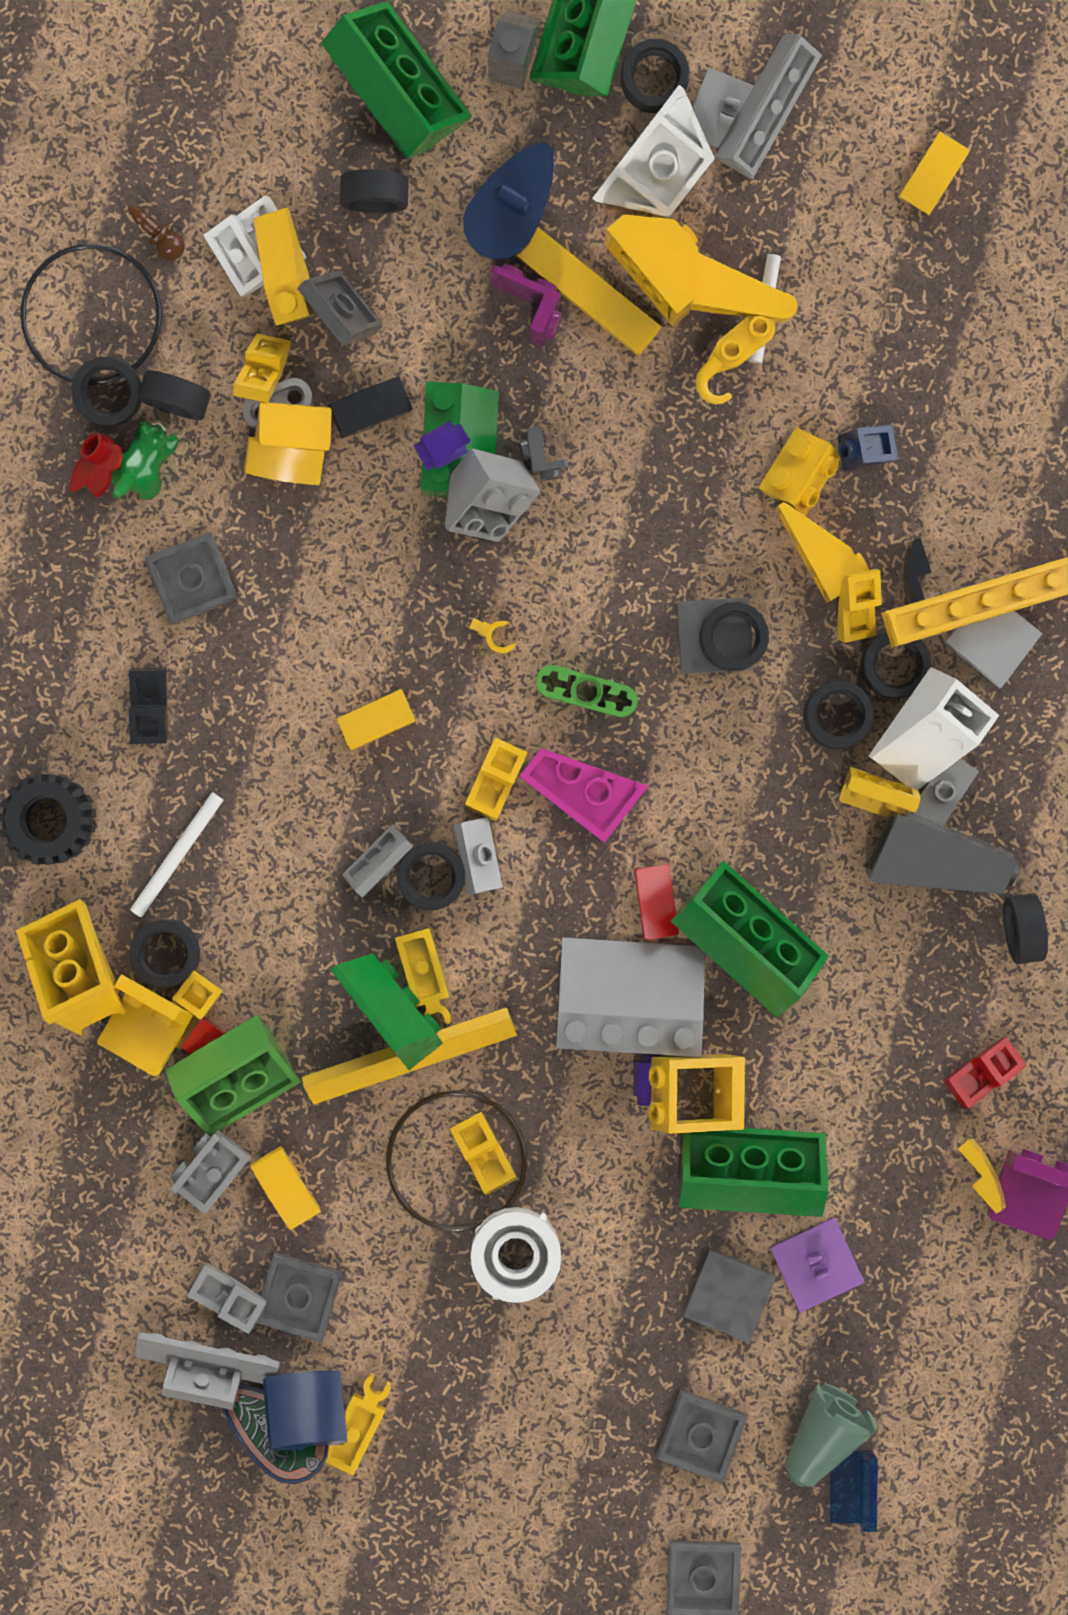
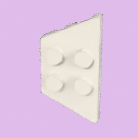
M680 85L676 88L592 199L600 203L670 217L715 159L684 88Z

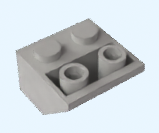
M471 448L450 475L445 527L447 531L499 542L509 532V529L523 512L530 507V504L541 491L523 461Z

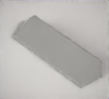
M784 34L781 37L715 157L720 162L749 179H753L822 56L800 34Z

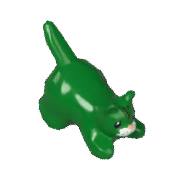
M146 421L140 422L128 451L122 454L120 467L112 471L111 483L115 485L112 492L113 497L116 499L120 498L129 490L138 493L144 500L157 496L162 484L159 478L160 467L177 449L179 444L178 437L173 434L167 436L166 429L160 423L149 424Z

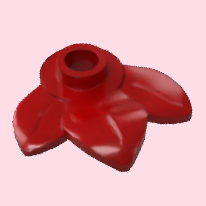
M95 432L90 434L81 446L80 452L83 458L74 467L69 491L75 492L88 485L92 496L99 498L109 488L112 481V471L120 467L123 455L121 447L114 444L112 437L105 433L99 434Z

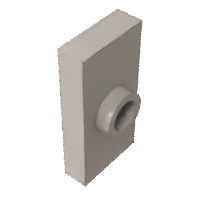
M959 759L923 787L919 793L921 801L916 813L912 811L910 813L944 825L979 771Z
M489 817L453 824L460 859L465 870L467 895L502 888Z
M392 824L342 876L354 891L363 898L382 877L387 876L392 871L394 865L413 845Z

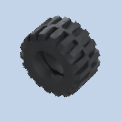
M38 774L33 775L34 777L20 780L18 786L11 787L8 791L9 797L3 799L0 805L4 807L3 814H0V822L3 824L0 834L1 837L7 838L8 843L6 846L10 851L15 850L18 853L17 857L20 859L29 860L32 864L37 865L63 863L69 861L72 857H77L82 853V848L88 846L92 839L89 837L92 832H95L96 825L93 824V817H97L96 809L91 807L90 803L93 801L90 795H86L83 792L84 788L79 783H74L72 779L65 776ZM43 798L56 799L63 806L67 816L64 832L59 838L52 841H44L36 837L29 825L31 808L38 800Z

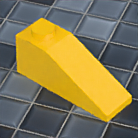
M286 207L253 218L264 288L275 325L288 324L317 315L297 289L310 277L289 208Z
M783 502L775 508L777 515L826 603L840 596L844 576L869 570L866 561L859 552L854 554L851 547L787 503Z

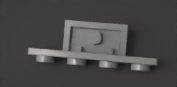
M139 1333L137 1337V1358L169 1364L162 1388V1396L233 1410L241 1379L263 1384L265 1377L278 1375L280 1362L264 1355L251 1356L237 1353L230 1348L218 1349L203 1346L191 1340L179 1341L169 1339L158 1333Z

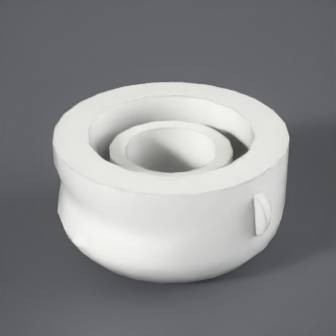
M513 1207L494 1212L475 1229V1236L472 1241L471 1265L475 1278L481 1287L493 1296L492 1299L494 1300L500 1299L513 1303L526 1302L546 1292L556 1280L561 1265L560 1241L555 1229L547 1220L546 1214L543 1212L540 1215L530 1209ZM511 1238L525 1240L534 1251L532 1261L522 1269L513 1270L507 1268L499 1258L498 1252L500 1247Z

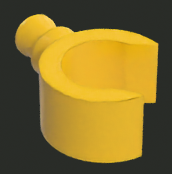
M473 618L469 628L479 632V635L486 637L488 646L494 652L506 654L511 652L516 647L515 645H517L515 643L507 647H498L492 641L494 630L508 625V621H497L490 624Z

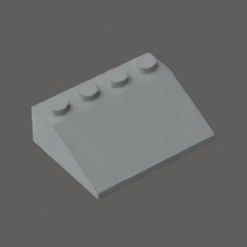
M562 937L556 1048L701 1057L704 1018L705 952L695 945Z

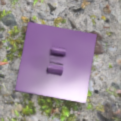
M835 1217L770 1247L800 1313L865 1283Z

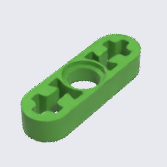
M555 665L542 668L536 677L538 691L547 698L619 718L629 716L637 707L638 700L635 691L623 684ZM551 672L558 673L557 679L568 683V675L576 677L570 689L571 698L563 696L566 689L561 687H555L553 692L547 691V684L542 682V677H549ZM583 681L592 682L597 688V695L590 702H583L576 695V688ZM603 685L610 687L607 693L609 695L618 696L620 691L626 692V699L631 701L630 707L624 706L622 712L615 710L616 704L605 700V708L597 706L603 695Z

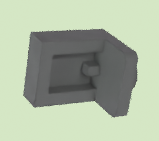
M541 427L527 428V438L520 439L523 461L530 460L532 475H540L542 481L562 478V472L568 471V460L546 462Z

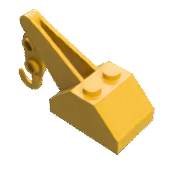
M622 215L606 229L604 245L672 327L688 315L690 310L746 317L717 342L708 362L697 373L695 381L697 392L706 402L711 404L727 402L732 398V395L730 393L721 396L712 394L708 388L709 379L716 373L739 367L767 344L774 336L775 324L777 322L789 321L795 315L798 307L796 299L791 294L780 291L698 253L699 247L696 245L698 239L686 224L681 227L675 219Z

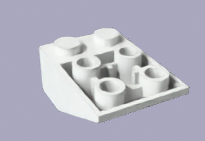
M930 667L869 754V757L904 785L919 790L977 747L999 715L957 679Z

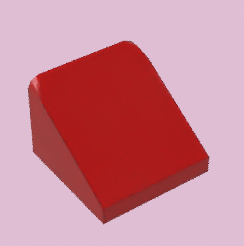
M204 1017L180 1047L189 1054H192L226 1033Z

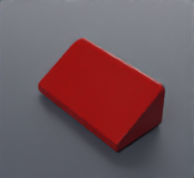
M669 864L634 868L643 940L679 935L678 928L671 922L676 914Z

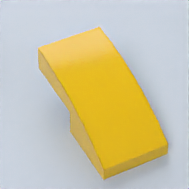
M940 131L899 197L930 215L970 150Z
M257 333L245 352V365L233 383V396L268 403L285 367L291 348V341Z
M248 437L244 472L272 480L320 485L325 451L263 446L258 444L256 437Z
M879 569L844 576L838 603V640L847 643L876 636L875 606L882 605Z
M495 738L464 807L484 817H489V819L496 822L528 752Z
M195 970L186 979L171 1001L193 1014L191 1021L175 1046L179 1050L182 1049L180 1046L198 1023L207 1015L223 992Z
M482 1112L450 1128L465 1160L469 1163L486 1196L518 1179Z
M973 1138L968 1139L958 1150L982 1176L972 1187L996 1214L1000 1213L1006 1208V1203L998 1176L981 1147Z
M281 1146L250 1164L256 1178L289 1230L294 1229L321 1212L317 1201L301 1180L300 1173Z

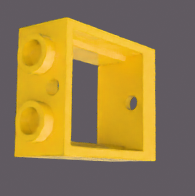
M731 1054L701 1055V1057H652L649 1070L651 1104L648 1109L652 1130L672 1134L744 1129L745 1057ZM714 1068L713 1119L677 1121V1069Z

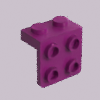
M503 264L501 268L494 265L490 272L492 286L539 306L530 326V341L544 347L547 338L554 340L562 321L560 320L562 313L559 312L561 308V293L556 291L557 287L544 279L537 278L536 282L524 278L522 277L523 272L514 266Z
M1023 1148L1021 1153L1009 1149L999 1176L1006 1208L996 1214L989 1206L987 1214L994 1221L1051 1240L1057 1235L1068 1203V1163L1057 1160L1056 1164L1053 1165L1042 1161L1044 1155Z

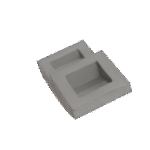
M207 1263L204 1264L187 1297L217 1312V1317L248 1334L267 1303L264 1298L250 1288Z

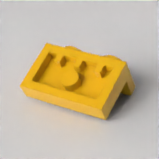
M853 767L849 768L839 795V801L887 818H889L891 811L905 814L906 811L916 813L921 801L918 789Z

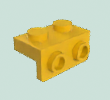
M795 427L758 488L764 494L782 503H787L806 516L808 511L817 504L820 492L827 480L836 473L841 458L829 442Z

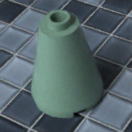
M819 1384L812 1392L785 1462L788 1478L800 1487L816 1485L873 1436L877 1430V1422L867 1409L862 1414L855 1407L858 1400L840 1388L830 1384H824L821 1388Z

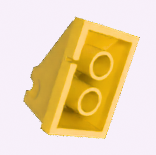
M81 899L16 930L24 959L27 961L26 965L42 1017L49 1025L55 1022L78 1035L84 1034L83 1029L112 1014L124 1015L126 1013L124 1002L118 995L119 989L114 987L117 981L99 942L87 906Z

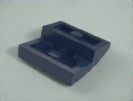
M340 1370L289 1373L263 1379L269 1450H304L307 1446L343 1445L348 1441Z

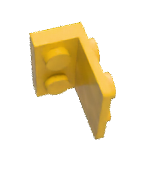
M121 974L114 987L124 992L121 1000L124 1002L126 1013L124 1015L112 1014L97 1043L148 1074L157 1077L187 1028L193 1014Z

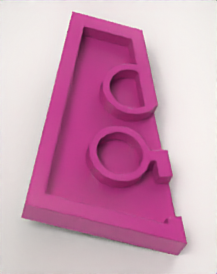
M543 748L539 750L519 776L604 843L648 788V785Z

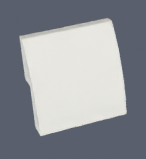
M263 196L237 216L230 215L203 235L241 297L252 293L264 285L253 218L277 211L269 196ZM302 250V254L305 260L307 257Z

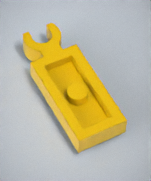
M430 927L395 937L408 986L420 1001L415 1007L425 1004V1014L429 1012L432 1015L439 1012L444 1016L445 1023L450 1024L451 1014L445 1006L441 1005L440 1001L449 998L450 995Z
M370 1373L364 1381V1396L354 1392L344 1411L348 1441L343 1445H329L326 1463L354 1476L385 1413L386 1408L379 1405L378 1402L387 1398L391 1390V1382L389 1381L386 1382L383 1390H373L371 1387L375 1375L373 1373Z

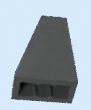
M891 811L865 871L869 880L877 883L1004 894L1007 885L1012 886L1015 882L1019 866L1017 865V859L1010 851L908 811L905 814Z

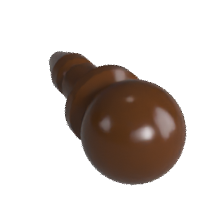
M134 205L128 206V211L133 220L140 224L141 228L148 235H152L149 243L156 245L157 252L162 258L175 260L184 253L185 242L180 234L169 231L167 224L159 227V224L152 217H148L144 210Z

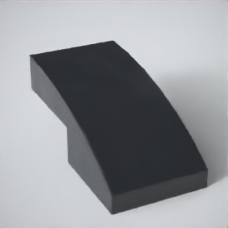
M400 377L373 385L328 405L332 410L331 415L341 439L372 429L377 424L406 415L413 410Z
M921 538L908 543L905 554L903 583L906 605L925 600L918 578L931 573V569Z
M167 667L130 668V707L128 709L130 744H166L168 732Z

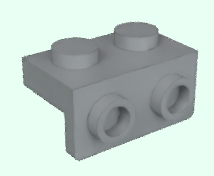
M219 1130L212 1137L205 1133L193 1148V1151L198 1154L190 1165L183 1161L170 1177L175 1184L169 1191L174 1195L179 1193L205 1215L252 1157Z

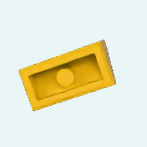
M259 402L255 432L256 440L259 445L329 451L332 410L326 407Z
M402 689L337 718L350 751H354L417 722Z

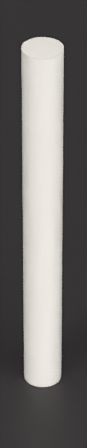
M214 792L209 795L130 908L134 914L139 917L144 915L224 799Z

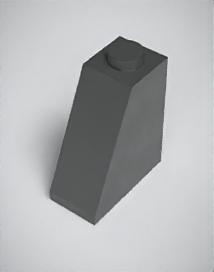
M507 10L497 20L488 53L489 81L521 90L524 89L542 19Z

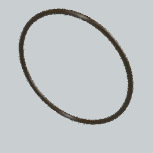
M446 1091L433 1094L417 1102L401 1117L388 1143L386 1168L393 1193L410 1215L436 1229L462 1232L476 1229L483 1221L466 1226H447L432 1222L415 1212L398 1191L392 1173V1150L396 1136L407 1118L426 1103L449 1096L471 1097L483 1101L498 1110L514 1129L519 1140L522 1155L519 1182L511 1198L500 1210L510 1208L522 1189L527 1170V1152L519 1127L503 1107L477 1093Z

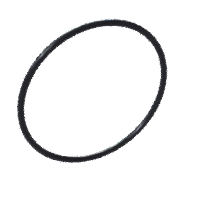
M80 244L58 251L36 269L23 293L20 319L23 335L30 351L44 368L59 378L72 383L74 377L56 370L40 356L30 339L26 324V305L32 285L39 274L57 258L77 250H105L127 259L144 275L151 287L156 303V326L148 348L131 366L134 370L150 355L160 333L162 307L153 279L136 259L111 246ZM117 374L104 379L89 380L88 385L106 384L123 377Z

